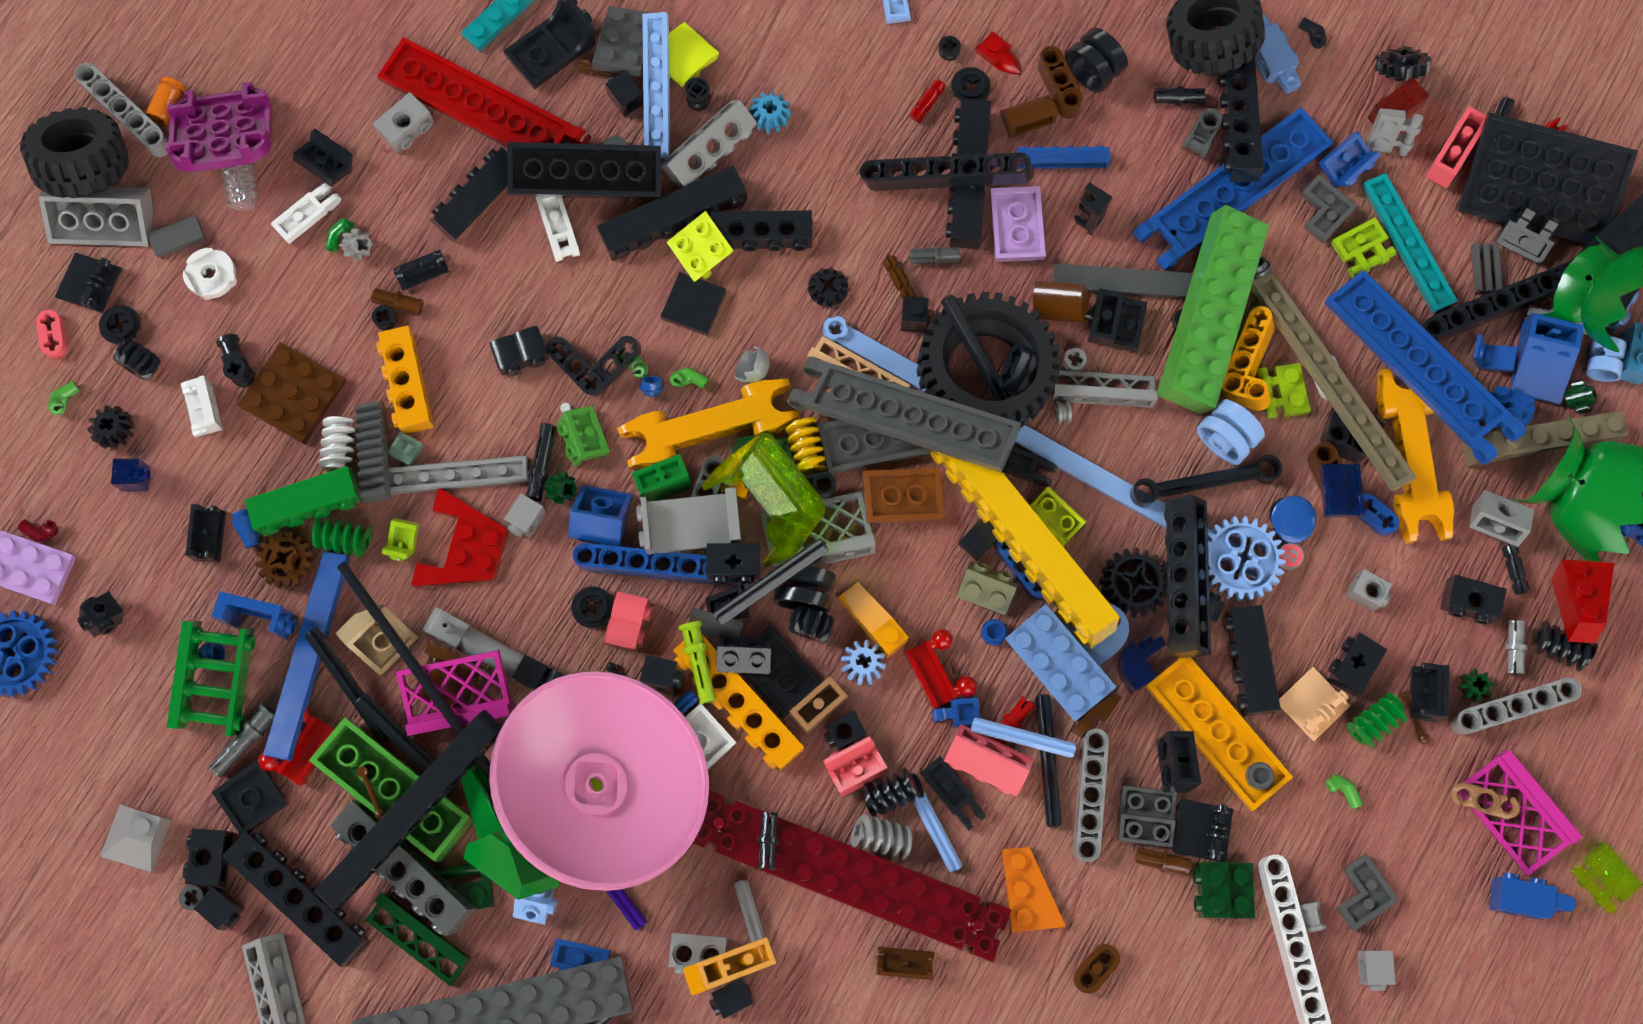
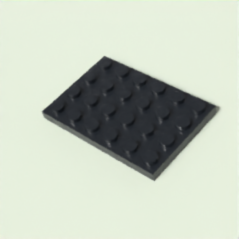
M1488 112L1456 211L1505 224L1508 218L1516 221L1520 209L1525 205L1536 212L1526 226L1527 228L1538 232L1542 221L1547 216L1558 223V226L1550 236L1587 245L1616 219L1638 150Z

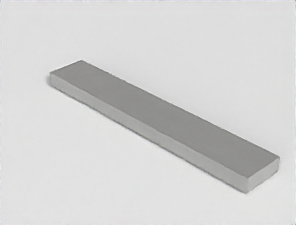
M528 456L389 468L391 495L438 491V488L452 490L529 483L530 479L528 476Z

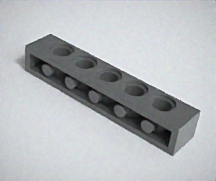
M351 800L331 824V827L337 831L335 835L345 844H350L354 848L362 839L360 834L362 827L364 826L368 833L379 820L375 818V813L359 800ZM405 840L375 872L378 877L388 880L394 886L392 889L398 896L407 898L413 904L412 909L422 917L426 916L432 922V928L440 935L456 934L477 909ZM401 862L405 865V873L403 876H401L398 871V867ZM420 880L425 885V890L422 894L417 889ZM439 899L444 902V910L442 912H439L437 909V901Z

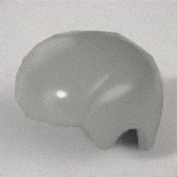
M756 346L753 347L756 350L754 352L745 351L736 366L734 377L742 383L750 384L761 381L769 372L770 357L763 349Z

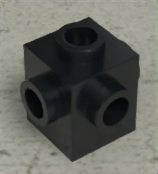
M108 591L98 597L93 596L86 599L79 608L77 620L80 627L85 632L89 631L93 638L100 634L107 635L111 633L117 625L123 623L124 611Z

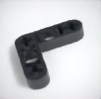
M557 336L550 339L547 343V353L584 393L591 396L601 395L638 358L642 349L637 339L631 336H623L592 366L567 339ZM625 343H633L631 346L633 349L632 353L625 352ZM556 344L563 345V351L570 356L566 358L563 354L555 353L557 351ZM616 352L622 355L621 357L625 359L624 362H622V360L619 357L615 356ZM579 359L582 362V369L578 373H573L570 368L571 363ZM610 359H614L617 362V369L613 373H607L605 370V364ZM587 375L590 379L598 380L596 382L597 389H589L591 384L583 377Z

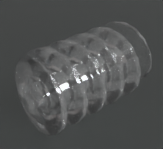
M250 163L221 168L223 171V186L226 189L227 207L236 211L255 208L256 203L253 201L257 200L259 196L257 192H254L257 189V185L253 183L256 179L255 175L252 174L254 171L253 165Z

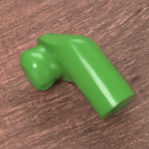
M687 367L673 372L670 382L675 387H682L693 383L704 389L709 382V378L693 368Z
M74 381L51 393L48 409L52 414H63L69 397L80 392L78 385Z
M1337 774L1331 775V778L1325 781V786L1330 792L1335 793L1337 790H1340L1344 793L1350 808H1358L1363 804L1355 784Z

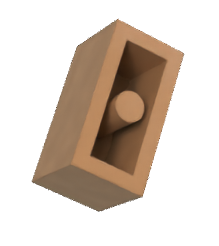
M829 676L793 707L789 713L793 720L808 735L846 702L848 696Z

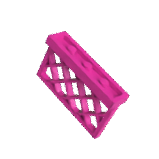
M500 649L421 665L423 670L427 671L428 677L437 668L447 674L441 685L432 679L431 681L440 693L453 700L450 707L463 725L469 724L483 710H487L494 718L509 716L516 708L515 700L511 699ZM494 657L496 669L490 675L481 669L480 665L484 659ZM464 663L473 669L467 680L454 673L459 664ZM406 668L396 671L408 724L405 725L407 736L450 728L451 726L433 701L419 693L423 688L421 684H419L416 690L407 685L405 675L413 674L410 669ZM476 672L488 679L482 691L470 683ZM451 677L463 685L457 696L445 689ZM492 682L501 688L503 698L493 699L486 694ZM466 688L479 695L474 704L469 705L460 699ZM416 698L428 705L424 714L414 715L412 704Z
M1502 750L1493 760L1464 781L1469 784H1483V788L1487 789L1488 785L1503 787L1502 795H1507V788L1518 789L1522 794L1519 825L1504 823L1505 819L1500 818L1499 822L1489 821L1485 813L1478 812L1472 807L1470 808L1526 876L1532 874L1568 845L1574 844L1582 838L1580 833L1510 750ZM1496 765L1504 772L1503 784L1488 782L1489 771ZM1484 775L1483 781H1476ZM1508 778L1514 784V786L1508 785ZM1462 789L1458 794L1465 801L1469 795L1464 791L1465 789ZM1482 793V800H1478L1483 809H1486V804L1492 805V802L1486 801L1487 793ZM1526 800L1532 807H1526ZM1505 801L1502 803L1501 808L1505 812L1506 807L1513 808V805L1506 804ZM1525 809L1534 810L1540 816L1539 828L1524 826ZM1544 822L1548 825L1550 829L1544 828ZM1492 824L1499 825V832ZM1504 826L1519 828L1517 844L1507 843L1503 838ZM1524 829L1538 830L1537 847L1522 845ZM1543 832H1553L1561 842L1552 849L1543 848ZM1511 846L1517 847V853H1515ZM1522 848L1537 850L1536 861L1529 867L1521 860ZM1542 851H1548L1541 857Z

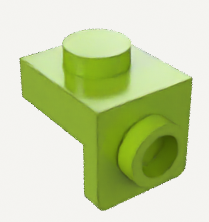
M393 518L390 523L388 543L383 548L382 554L389 555L390 559L396 561H404L411 557L416 549L419 523Z

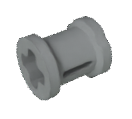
M1320 901L1300 904L1307 933L1327 929L1326 924L1322 922L1319 906H1321Z

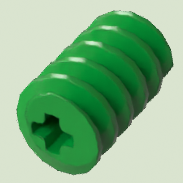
M328 517L323 524L322 518H319L313 524L312 543L317 549L322 547L326 551L333 549L336 553L344 551L346 555L354 553V556L360 558L365 554L370 545L373 531L372 527L368 526L364 533L362 531V524H358L356 529L352 530V522H347L345 528H342V520L340 519L337 520L335 526H332L331 517Z
M1388 692L1385 698L1378 699L1377 704L1370 705L1369 710L1361 712V717L1357 716L1353 718V723H1347V731L1359 744H1366L1368 747L1373 748L1372 738L1381 742L1383 738L1380 732L1387 736L1391 734L1389 725L1394 729H1398L1397 719L1402 723L1407 722L1404 706L1393 693Z

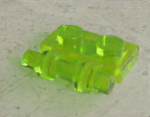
M1606 842L1599 843L1581 859L1589 869L1585 871L1580 864L1571 869V872L1577 878L1576 882L1582 888L1585 887L1594 897L1593 901L1597 906L1603 907L1608 914H1612L1618 908L1611 901L1613 896L1619 902H1625L1643 885ZM1595 877L1606 887L1604 890L1595 883Z

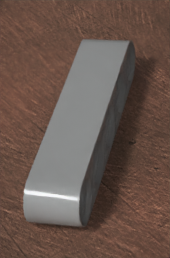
M82 63L75 69V78L86 92L152 155L163 157L168 154L164 143H168L169 139L162 130L94 65Z
M1573 678L1554 681L1459 711L1450 718V728L1458 735H1468L1573 702L1581 696L1582 688L1579 682ZM1561 686L1566 687L1568 690V697L1562 694ZM1537 693L1542 695L1543 705L1538 703L1536 699ZM1512 701L1519 705L1518 713L1512 709ZM1488 708L1494 712V720L1488 718ZM1463 716L1469 719V728H1466L1462 724Z
M1098 728L1088 731L1082 737L1080 747L1072 850L1074 857L1082 863L1094 861L1101 852L1109 738L1106 732ZM1091 735H1095L1101 740L1099 749L1090 746L1088 740ZM1088 762H1094L1098 765V775L1093 776L1088 773L1086 768ZM1090 788L1096 792L1097 799L1095 803L1088 802L1085 799L1084 793L1086 789ZM1085 815L1091 816L1095 821V826L1092 830L1086 829L1082 824ZM1083 842L1089 843L1093 848V853L1088 858L1084 857L1080 852Z

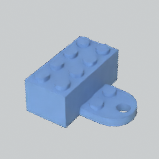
M1047 604L1005 638L1074 721H1077L1117 687L1100 667L1121 649L1127 641L1129 634L1128 619L1124 612L1113 604L1110 605L1120 616L1121 622L1114 633L1092 649L1086 644H1080L1074 635L1075 630L1070 623L1064 625Z

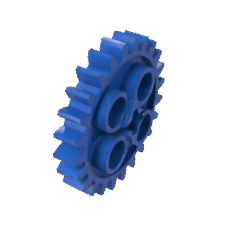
M11 610L10 616L3 612L0 613V696L5 697L8 693V696L16 697L17 692L27 695V687L35 691L38 690L36 682L46 683L43 675L45 673H54L48 667L50 664L58 663L52 659V655L59 653V650L52 648L53 645L58 643V640L49 638L55 631L50 628L46 629L48 623L43 620L39 621V616L34 614L30 616V613L25 611L19 614V612ZM13 631L12 638L6 641L7 634ZM35 642V650L29 654V646ZM21 665V673L15 677V669Z

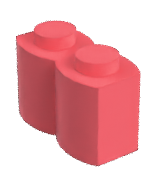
M617 591L604 641L606 645L637 652L639 646L643 647L646 639V631H643L645 621H650L653 606L649 605V599Z

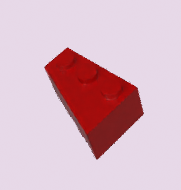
M1563 559L1552 577V583L1568 642L1595 643L1607 623L1615 563Z

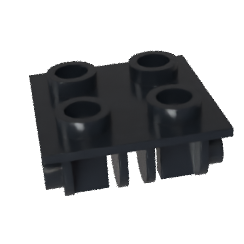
M75 252L55 298L102 313L122 267L110 264L111 261L101 257L98 260Z
M1180 798L1172 852L1226 862L1233 809L1228 808L1226 805L1217 804L1216 806Z

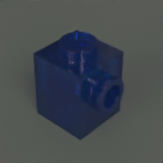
M139 458L113 459L111 484L122 492L148 491L151 479L149 465Z

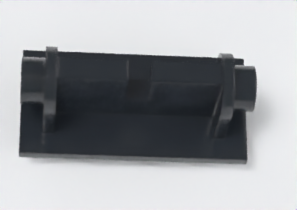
M441 250L434 251L393 268L402 291L450 272Z

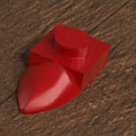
M993 31L976 48V53L998 70L1008 74H1021L1019 61L1011 52V46Z

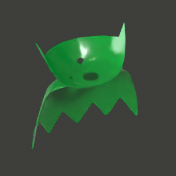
M1595 236L1601 245L1589 247L1574 258L1564 271L1555 292L1553 312L1541 315L1569 322H1582L1585 332L1594 341L1611 351L1620 352V349L1608 335L1605 327L1627 317L1628 314L1621 302V296L1643 287V246L1629 249L1618 256V254ZM1591 275L1593 279L1587 281L1585 278Z
M1567 415L1574 427L1572 441L1558 466L1540 490L1528 500H1511L1527 504H1541L1549 501L1553 524L1566 541L1586 561L1601 562L1597 551L1629 554L1630 550L1622 535L1620 526L1643 524V497L1641 494L1643 493V447L1620 442L1602 441L1584 449L1581 434ZM1584 479L1585 484L1580 485L1578 480Z

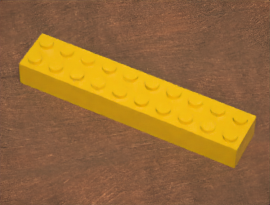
M931 450L930 455L938 465L942 463L946 468L945 473L948 479L953 484L957 482L962 488L961 494L969 504L973 502L978 508L976 512L984 523L990 521L995 528L992 530L994 536L1000 543L1005 542L1010 548L1008 552L1016 563L1021 562L1026 568L1024 572L1032 583L1037 582L1042 588L1041 594L1049 604L1053 602L1058 608L1057 614L1066 625L1070 623L1074 628V635L1080 644H1086L1092 649L1116 631L1120 616L1003 472L1001 473Z

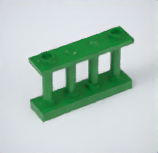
M184 620L181 624L166 728L187 727V723L193 721L226 726L225 736L238 735L239 731L243 729L242 726L245 721L242 711L251 651L254 650L256 645L254 628H242L238 636L204 631L201 628L202 621ZM203 641L238 646L236 661L230 662L201 658L198 654L199 644ZM202 668L234 673L232 689L196 684L194 681L195 670ZM193 695L230 699L228 715L193 711L190 707L191 697Z

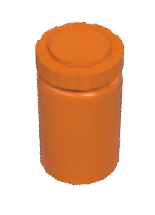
M163 76L145 115L155 123L169 126L170 115L167 111L169 103L175 104L182 99V94H184L186 87L173 78Z

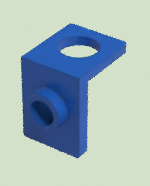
M1478 334L1473 359L1478 370L1514 372L1518 347L1486 345L1483 336Z

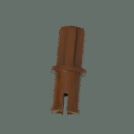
M375 288L371 294V302L389 306L394 311L399 309L420 315L422 312L423 299L402 295L400 291L394 293Z
M1138 848L1135 854V862L1137 864L1159 868L1160 872L1167 870L1186 876L1189 874L1190 858L1170 855L1165 850L1158 852L1145 848Z

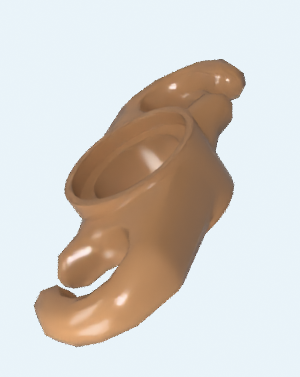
M1463 782L1454 785L1451 789V799L1455 804L1458 805L1461 802L1457 795L1458 792L1465 789L1468 791L1469 797L1462 802V805L1464 807H1472L1481 813L1502 819H1511L1516 817L1520 810L1518 800L1512 797L1510 799L1513 805L1512 811L1504 812L1501 805L1508 800V796L1499 795L1487 788ZM1482 793H1488L1493 800L1492 805L1487 809L1481 808L1478 804V797Z

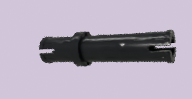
M549 423L540 424L532 469H529L528 472L530 479L526 496L533 501H542L544 485L549 478L548 466L557 429L556 426Z

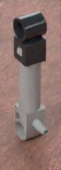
M437 607L434 608L422 629L428 635L468 655L500 649L505 674L533 691L549 681L565 676L554 669H549L548 666L528 655H523L481 633L466 622ZM494 657L483 660V663L496 669Z

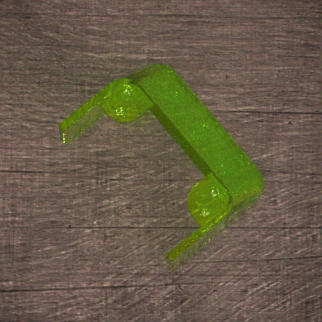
M762 433L722 461L701 487L707 490L722 482L728 486L736 485L740 481L745 484L772 518L766 526L767 537L774 546L763 562L764 566L767 567L795 556L824 516L825 504L776 439L769 433Z

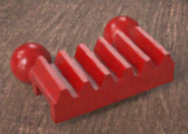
M946 629L935 631L932 639L904 653L933 710L959 696L971 697L977 691V682L970 676L961 677L955 687L952 686L934 651L936 648L946 650L952 645V634Z
M308 706L303 715V724H306V727L298 737L292 761L283 760L281 762V759L264 756V752L258 758V764L263 770H275L299 786L306 784L308 776L313 773L315 765L309 760L334 731V728L312 716Z

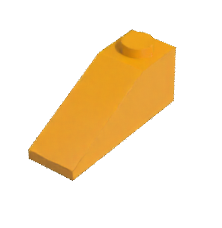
M859 582L855 583L837 598L872 642L879 646V650L885 654L886 659L908 642L909 637Z
M765 937L685 967L683 972L691 995H695L774 965L776 961L768 938Z

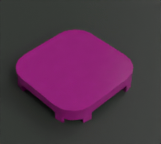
M243 82L242 91L196 97L193 89L184 92V98L175 104L169 103L167 111L170 115L168 143L164 144L172 164L178 170L198 172L247 165L262 159L270 151L272 145V106L266 90L255 88L252 82Z

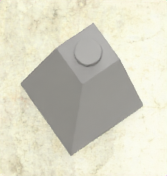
M120 804L100 857L153 872L172 819Z

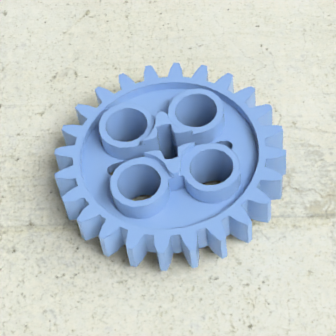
M1235 516L1231 519L1230 524L1224 519L1221 522V527L1215 525L1212 528L1214 534L1208 532L1209 577L1211 576L1212 578L1209 586L1217 584L1219 586L1217 594L1226 590L1227 599L1231 598L1233 594H1236L1237 601H1241L1244 595L1248 601L1254 598V594L1261 598L1264 596L1263 590L1269 593L1273 590L1271 584L1277 585L1280 582L1276 576L1284 574V571L1278 568L1286 563L1285 560L1279 559V556L1284 554L1285 550L1277 549V546L1282 541H1273L1272 537L1275 535V531L1265 532L1267 524L1260 528L1257 527L1258 519L1248 524V518L1244 516L1239 523ZM1229 537H1234L1238 540V548L1230 545ZM1247 538H1250V544L1243 556V560L1246 562L1240 566L1238 579L1235 580L1234 574L1241 562L1239 555L1245 550ZM1254 546H1258L1263 550V557H1259L1254 553ZM1220 561H1227L1231 566V571H1224L1221 568ZM1246 570H1251L1255 574V581H1250L1246 577Z

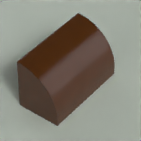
M1045 95L1002 109L999 113L1009 138L1056 123L1059 112L1052 98L1049 95Z
M1036 281L1033 292V309L1040 313L1039 320L1084 323L1091 294L1084 284Z

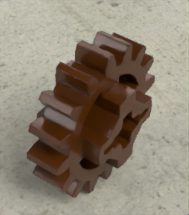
M278 532L277 539L270 535L268 536L270 541L268 545L265 543L260 544L264 550L263 552H256L261 561L256 562L255 566L262 569L258 574L262 578L266 577L265 582L269 585L274 583L275 587L281 589L284 583L288 589H292V582L295 581L301 585L302 581L300 578L302 576L310 577L306 571L308 568H314V565L309 560L315 558V555L312 552H308L312 546L309 543H304L305 539L299 535L296 538L293 532H289L286 537L284 533ZM291 544L295 545V547L291 546L289 548L283 547V545ZM285 556H287V558H286L287 563H286V564H283V563H284L283 558H284ZM284 572L287 573L288 576L281 577L276 576L274 574H280Z

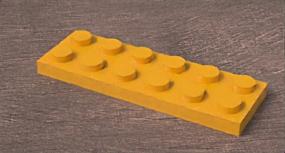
M1179 658L1145 686L1182 731H1194L1196 748L1250 812L1258 808L1293 778L1192 658ZM1256 762L1268 764L1274 772L1273 783L1263 790L1251 788L1245 779L1247 768Z

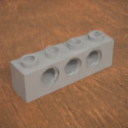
M731 100L661 162V167L678 188L695 183L700 180L698 177L704 171L709 172L718 164L716 161L722 155L727 156L735 149L734 144L740 139L745 140L753 133L752 128L758 123L740 100ZM726 124H729L732 128L730 136L725 134ZM708 140H712L714 144L712 152L707 150ZM692 155L696 159L694 168H690L688 160Z

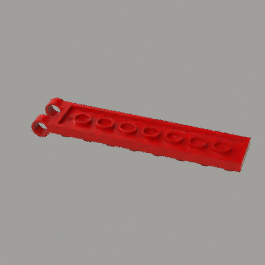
M405 37L401 39L377 75L379 81L406 95L410 92L421 103L506 147L507 142L548 143L552 140L554 143H563L567 138L572 144H588L591 139L590 134L584 129L568 123Z

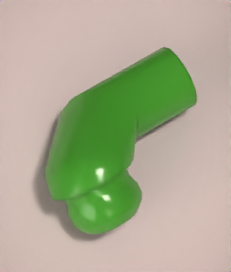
M615 353V356L619 357L622 360V362L625 361V359L621 357L622 355ZM640 355L629 366V369L636 378H643L648 373V366Z

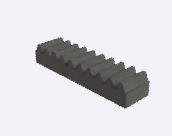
M382 401L354 406L357 413L355 415L357 421L355 428L358 431V434H356L358 444L356 446L359 450L357 457L360 460L357 465L360 469L358 476L361 479L358 482L361 488L359 495L366 504L391 499L385 404Z

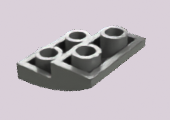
M1122 784L1118 841L1173 847L1176 822L1174 813L1177 793H1163V789Z

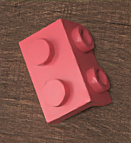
M871 736L855 741L851 746L842 751L832 753L823 761L830 778L842 798L889 773Z

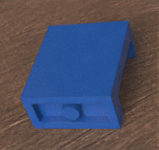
M219 591L211 616L226 626L237 629L242 614L271 620L269 631L284 640L289 639L290 635L295 632L297 625L296 615L280 605Z

